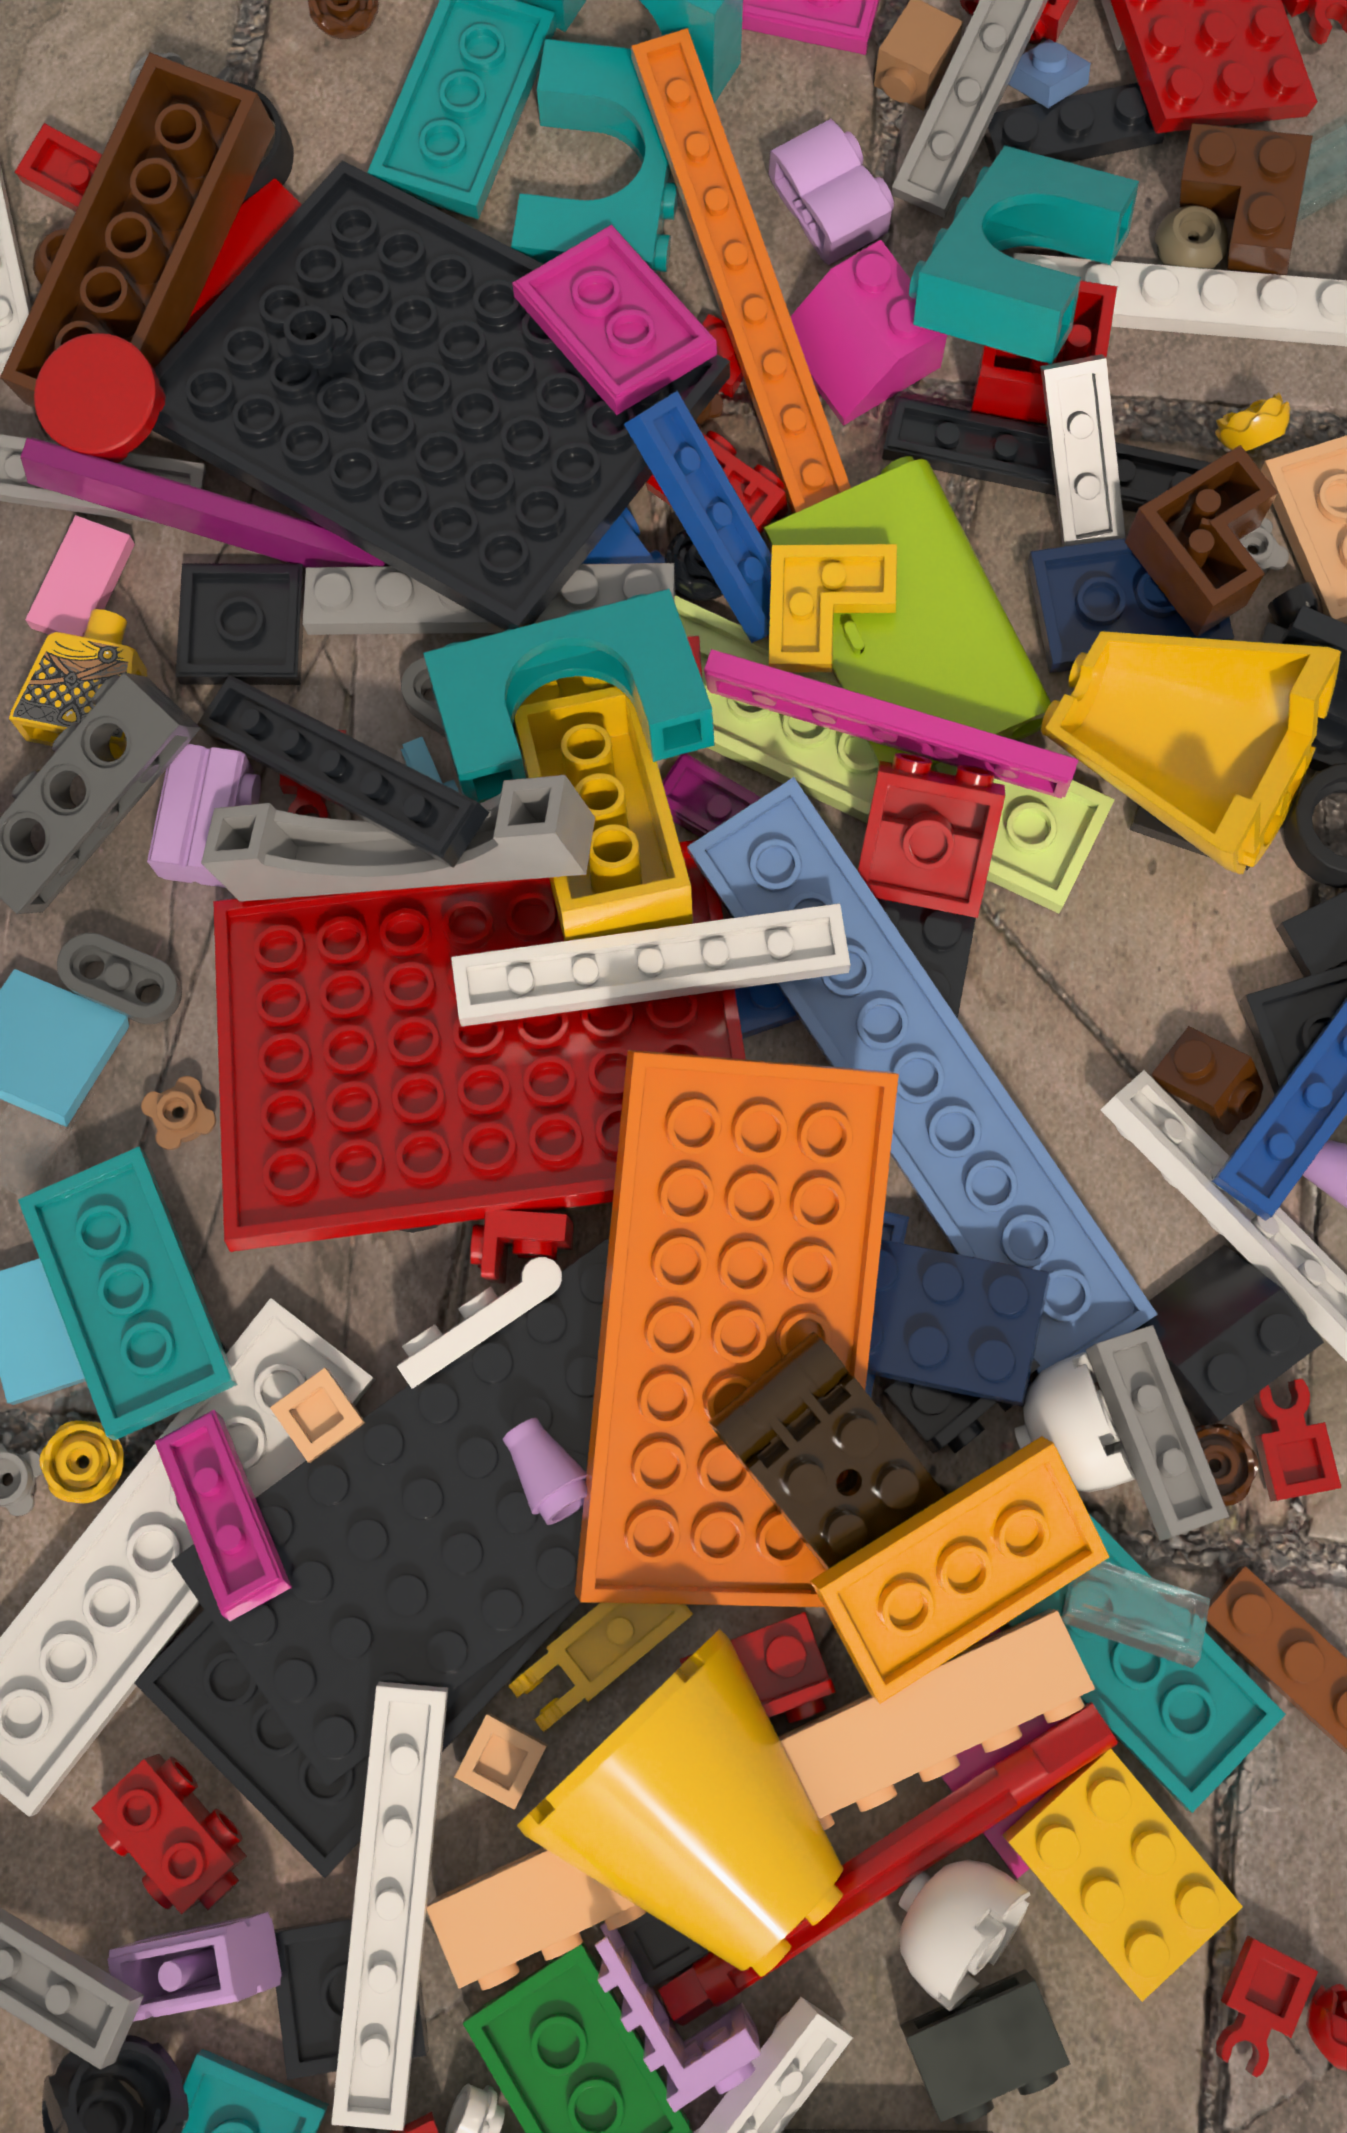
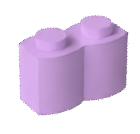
M832 119L771 150L769 177L777 193L789 211L799 220L806 237L821 259L828 265L887 234L891 213L894 208L893 197L885 181L880 177L874 178L862 165L863 154L855 136L849 131L844 133Z

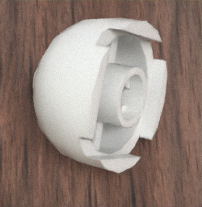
M1086 1352L1061 1360L1040 1372L1027 1389L1023 1407L1025 1425L1016 1427L1014 1430L1020 1449L1041 1436L1053 1442L1076 1490L1093 1492L1135 1479V1475L1130 1468V1462L1101 1390L1096 1391L1094 1383L1098 1382Z
M963 1860L947 1864L932 1878L925 1872L915 1877L899 1901V1906L907 1912L899 1932L900 1952L912 1977L929 1995L949 2011L959 2007L980 1984L969 1974L976 1975L987 1962L994 1966L1007 1947L1027 1911L1029 1903L1025 1899L1030 1896V1892L1001 1870L988 1863L973 1860Z

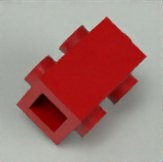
M160 1754L144 1758L91 1808L102 1820L97 1829L103 1840L113 1851L122 1857L129 1853L146 1872V1875L142 1878V1883L151 1897L163 1908L169 1910L174 1906L182 1915L201 1902L208 1911L240 1881L232 1870L247 1857L237 1845L243 1837L235 1824L221 1810L215 1808L210 1813L193 1794V1791L198 1788V1784L181 1762L174 1757H170L165 1761Z

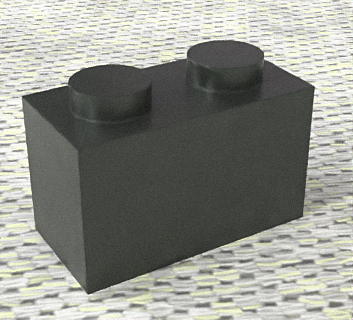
M1026 1969L972 1992L959 2007L951 2011L941 2006L900 2024L940 2122H944L952 2117L956 2124H964L979 2119L993 2110L994 2104L992 2099L1015 2089H1018L1020 2095H1029L1041 2091L1058 2080L1057 2070L1070 2065L1068 2056L1037 1983Z

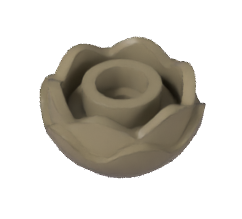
M1186 205L1170 212L1162 220L1156 230L1154 242L1158 245V257L1164 265L1214 269L1227 255L1229 235L1223 220L1216 212L1200 205ZM1188 237L1194 238L1197 241H1191Z

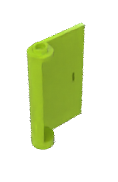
M911 456L899 458L887 465L880 475L764 527L771 546L897 544L896 613H834L832 671L841 688L1016 741L1041 730L1044 715L1051 701L927 460H914ZM867 740L878 765L880 761L893 763L894 754L908 753ZM931 760V761H932L931 767L934 766V765H936V764H938V763H940V762L935 761V760Z

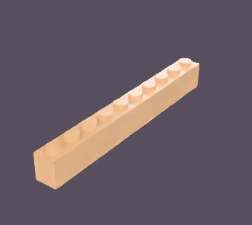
M1050 1608L1013 1627L971 1645L881 1704L869 1693L778 1736L825 1831L835 1824L831 1813L856 1802L860 1812L879 1806L897 1795L893 1784L916 1773H919L922 1782L938 1778L960 1766L956 1754L980 1743L985 1753L1002 1748L1023 1736L1018 1725L1043 1714L1047 1723H1052L1076 1713L1085 1707L1081 1696L1094 1690L1095 1687L1059 1612ZM543 1847L435 1897L427 1905V1913L458 1989L478 1980L482 1991L499 1985L517 1975L520 1970L516 1962L541 1950L545 1961L556 1958L583 1943L579 1932L602 1921H605L608 1931H611L638 1919L646 1913L645 1910Z

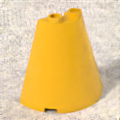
M1100 631L1089 652H1081L1075 659L1069 675V687L1073 688L1074 691L1071 695L1064 694L1061 701L1053 700L1050 703L1042 721L1041 733L1076 759H1079L1080 762L1223 868L1237 874H1244L1246 866L1254 867L1272 843L1300 789L1316 749L1311 744L1317 735L1318 717L1324 719L1327 716L1331 703L1341 651L1320 646Z
M718 1629L644 1703L516 1825L527 1838L741 1971L752 1967L760 1977L766 1975L788 1953L792 1946L785 1937L804 1918L814 1926L843 1897L842 1892L834 1885L841 1875L843 1867L730 1639L721 1629Z

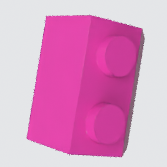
M881 239L831 268L790 316L815 388L843 426L941 368L947 334L913 325L916 299L909 296L911 279Z

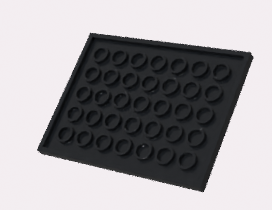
M342 160L154 368L166 397L165 405L160 411L152 431L506 631L507 629L512 630L535 623L652 476L650 468L624 424L676 391L680 394L693 419L696 420L730 378V361L717 354L616 415L514 297L512 283L542 266V263ZM307 305L321 307L329 313L331 319L338 318L346 325L347 336L344 340L337 343L332 352L333 363L324 369H314L310 364L296 358L289 361L283 360L278 355L276 344L279 339L285 337L284 321L289 313L299 307Z

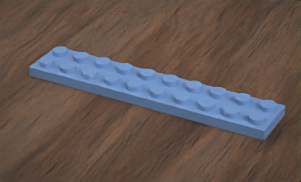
M794 777L687 846L688 853L732 918L840 903L851 964L849 973L776 984L831 1067L890 1071L899 1074L890 1155L956 1254L1049 1272L1050 1282L1034 1359L1040 1365L1035 1370L1037 1375L1061 1360L1086 1352L1085 1349L1096 1343L1130 1333L1158 1315Z

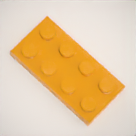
M1041 1436L810 1581L869 1693L881 1704L1109 1558V1555L1054 1443Z

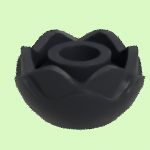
M686 530L678 533L665 551V563H674L675 589L682 595L698 601H708L723 596Z

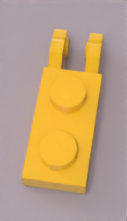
M599 1603L546 1648L549 1652L515 1679L508 1687L517 1698L522 1694H528L543 1682L544 1676L558 1664L575 1686L561 1698H554L540 1710L539 1716L534 1721L544 1732L584 1698L589 1702L690 1618L693 1613L686 1604Z

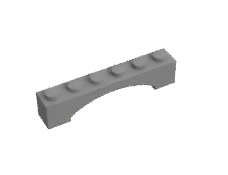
M566 775L503 781L502 792L499 795L480 803L490 813L453 868L368 821L338 820L299 815L276 810L270 803L214 808L201 864L239 901L586 875L595 816Z

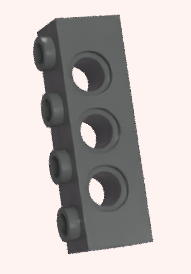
M123 672L121 676H113L103 683L93 696L92 703L95 705L94 708L80 724L74 723L56 738L52 745V750L55 752L41 770H35L26 775L13 790L12 797L15 801L0 817V899L16 914L44 912L201 729L148 677ZM121 728L126 736L127 745L124 754L116 760L110 751L109 742L113 732ZM77 775L83 779L86 786L85 798L79 806L74 804L70 796V785ZM37 822L42 825L46 835L44 847L39 853L31 843V831Z

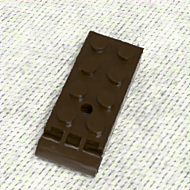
M814 1332L808 1335L708 1421L715 1433L734 1454L826 1570L946 1496L856 1378L848 1373L837 1355ZM848 1469L847 1477L841 1483L836 1484L840 1473Z

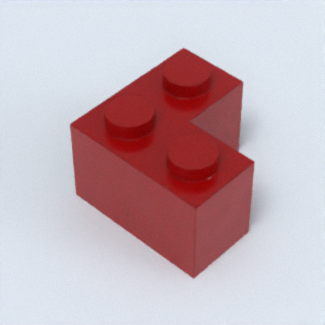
M1080 281L1072 331L1052 364L1100 354L1107 358L1118 286ZM983 345L971 412L1047 424L1040 366L1049 364Z

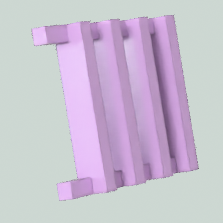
M605 1922L600 1925L605 1938L595 1943V1947L602 1957L598 1982L605 1993L617 1985L624 1995L620 2020L627 2032H630L639 2025L642 2026L646 2033L643 2060L650 2072L664 2064L668 2071L666 2099L674 2113L715 2086L718 2093L723 2094L744 2082L754 2073L755 2067L751 2061L761 2055L757 2027L743 2003L683 2041L653 1987L650 1988L648 1983L645 1984L618 1930L608 1931Z

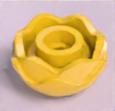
M1276 393L1273 395V398L1267 400L1260 399L1253 402L1243 411L1227 413L1223 418L1216 420L1219 428L1215 431L1216 436L1230 450L1241 445L1245 451L1268 443L1285 434L1290 420L1289 402H1283L1281 394Z
M75 1420L67 1422L57 1429L55 1435L52 1436L43 1448L39 1463L48 1483V1488L55 1497L67 1502L90 1503L103 1498L116 1486L124 1468V1452L119 1439L113 1441L106 1436L102 1423ZM82 1456L89 1458V1464L86 1468L79 1466V1459Z

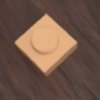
M323 1368L270 1407L308 1463H311L365 1423L363 1417L327 1368Z
M488 1713L454 1777L515 1810L548 1744Z

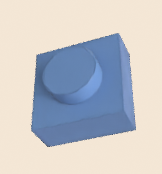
M1048 39L1022 54L1008 85L1049 108L1088 85L1091 63L1067 50L1062 44Z

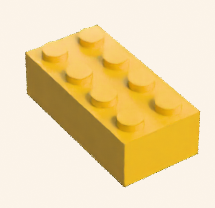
M615 686L521 705L515 715L514 724L526 778L566 775L595 816L586 875L549 877L564 941L693 924L691 884L657 761L653 762L637 712L630 699Z

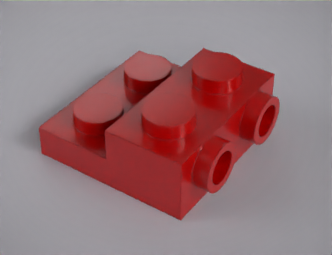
M896 753L894 754L893 763L880 761L858 873L875 898L978 918L1006 796L1005 785L993 783L995 773L976 766L959 765L957 766L956 775L931 771L932 761L914 754Z

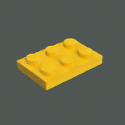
M1112 1749L1058 1783L1002 1834L1004 1839L1142 2002L1243 1907Z

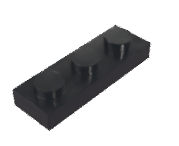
M1137 82L1066 97L1049 108L1037 103L995 112L985 132L984 139L992 163L1004 146L1071 163L1163 143L1166 132L1155 133L1139 83Z

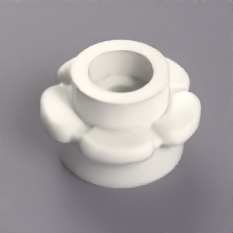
M466 2084L453 2104L445 2133H500L505 2109L497 2105V2092L494 2091V2088L487 2085L482 2090Z

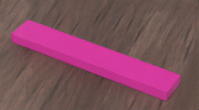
M713 649L709 653L704 668L706 686L710 693L951 766L970 765L981 767L994 772V779L1060 799L1066 797L1079 760Z

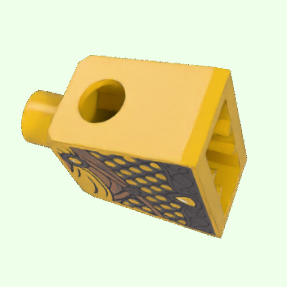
M94 609L91 611L84 637L61 632H53L47 636L9 716V720L26 741L52 746L56 738L67 727L74 723L80 724L94 708L95 705L92 703L94 694L111 677L121 676L123 672L147 677V668L137 651L127 645H122L127 626L125 618L111 611ZM121 728L113 732L109 742L113 757L119 759L124 754L127 745L126 736Z

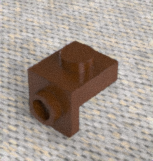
M1190 1026L1186 1028L1151 1074L1153 1079L1165 1091L1209 1113L1216 1129L1227 1135L1234 1130L1240 1120H1245L1254 1113L1259 1105L1264 1088L1251 1056Z

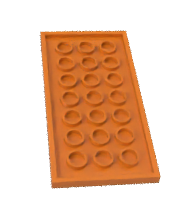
M628 1050L586 1473L588 1494L584 1498L575 1585V1595L580 1602L824 1607L810 1580L825 1572L826 1569L715 1433L708 1421L812 1332L816 1333L832 1349L844 1364L848 1373L856 1378L864 1390L866 1389L899 1074L890 1071ZM848 1469L840 1473L836 1484L841 1483L847 1477Z

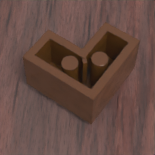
M1192 124L1181 178L1179 208L1186 205H1200L1213 210L1221 218L1235 219L1230 242L1228 271L1287 275L1313 135Z
M1241 445L1141 506L1125 540L1127 546L1196 637L1247 606L1265 574L1239 540L1260 527L1278 492Z

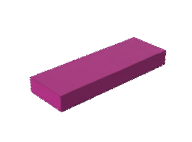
M212 1410L156 1440V1447L221 1615L232 1621L292 1588L223 1417L215 1410Z

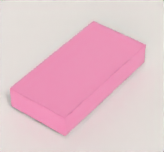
M75 515L25 619L30 628L48 635L53 632H61L84 637L91 611L94 609H105L134 548L135 543L131 536Z

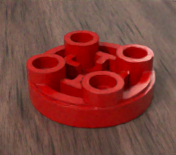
M104 333L78 336L58 347L43 364L38 374L34 391V402L38 419L45 431L59 446L115 463L122 462L130 451L138 447L147 438L157 422L160 411L165 405L166 397L154 368L140 350L125 339Z

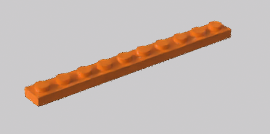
M688 28L632 45V61L778 476L784 484L783 490L786 492L790 510L794 514L850 489L851 486Z

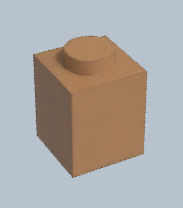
M910 0L878 50L874 86L883 90L893 100L906 102L924 111L938 90L960 43L963 21L921 0Z

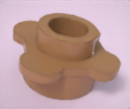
M183 1076L177 1080L174 1087L162 1093L149 1092L142 1101V1112L152 1118L157 1128L156 1142L166 1150H175L181 1146L182 1142L192 1141L201 1134L206 1135L215 1127L216 1115L212 1110L207 1109L206 1104L201 1099L202 1085L197 1079ZM181 1107L184 1109V1116L179 1119L174 1118V1110Z

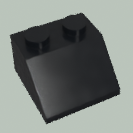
M1225 1244L1150 1299L1149 1302L1158 1315L1133 1330L1136 1331L1154 1326L1183 1402L1200 1425L1220 1422L1324 1343L1285 1291Z

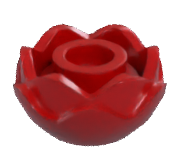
M1336 1984L1328 1989L1322 1985L1313 1994L1308 2005L1307 2030L1323 2056L1336 2068L1347 2071V1989L1343 1984Z

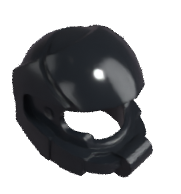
M133 2035L126 2036L115 2063L102 2069H98L70 2051L58 2063L54 2073L47 2075L44 2080L42 2095L44 2132L182 2133L189 2119L187 2093H185L182 2085L181 2073L171 2056L159 2042L152 2044L146 2039ZM119 2080L125 2081L129 2086H131L135 2091L138 2092L143 2107L136 2101V2099L128 2092V2090L120 2083Z

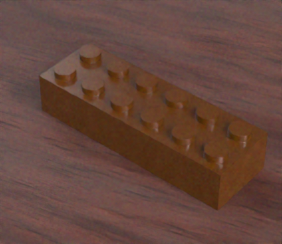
M149 52L1 373L0 378L26 405L35 408L34 391L36 380L47 358L58 347L73 338L93 333L118 336L138 348L153 368L179 342L276 130L257 93Z

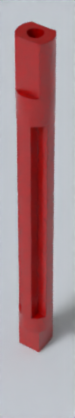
M1089 1702L1081 1710L1066 1717L843 1864V1871L834 1883L842 1892L843 1897L817 1924L812 1926L804 1918L785 1937L792 1947L766 1975L1119 1744L1093 1703ZM709 1952L695 1961L692 1968L658 1989L673 2021L685 2026L710 2008L723 2005L763 1977H760L752 1967L741 1971L714 1953Z

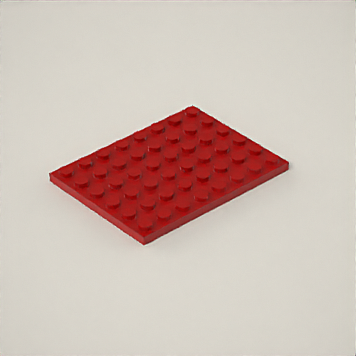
M696 840L679 842L691 884L693 924L723 920L721 900L688 853L687 846ZM549 878L239 901L237 898L213 901L224 1242L230 1252L485 1219L486 1212L497 1210L539 1212L613 1202L628 1050L746 1060L735 989L461 1027L451 957L564 941Z

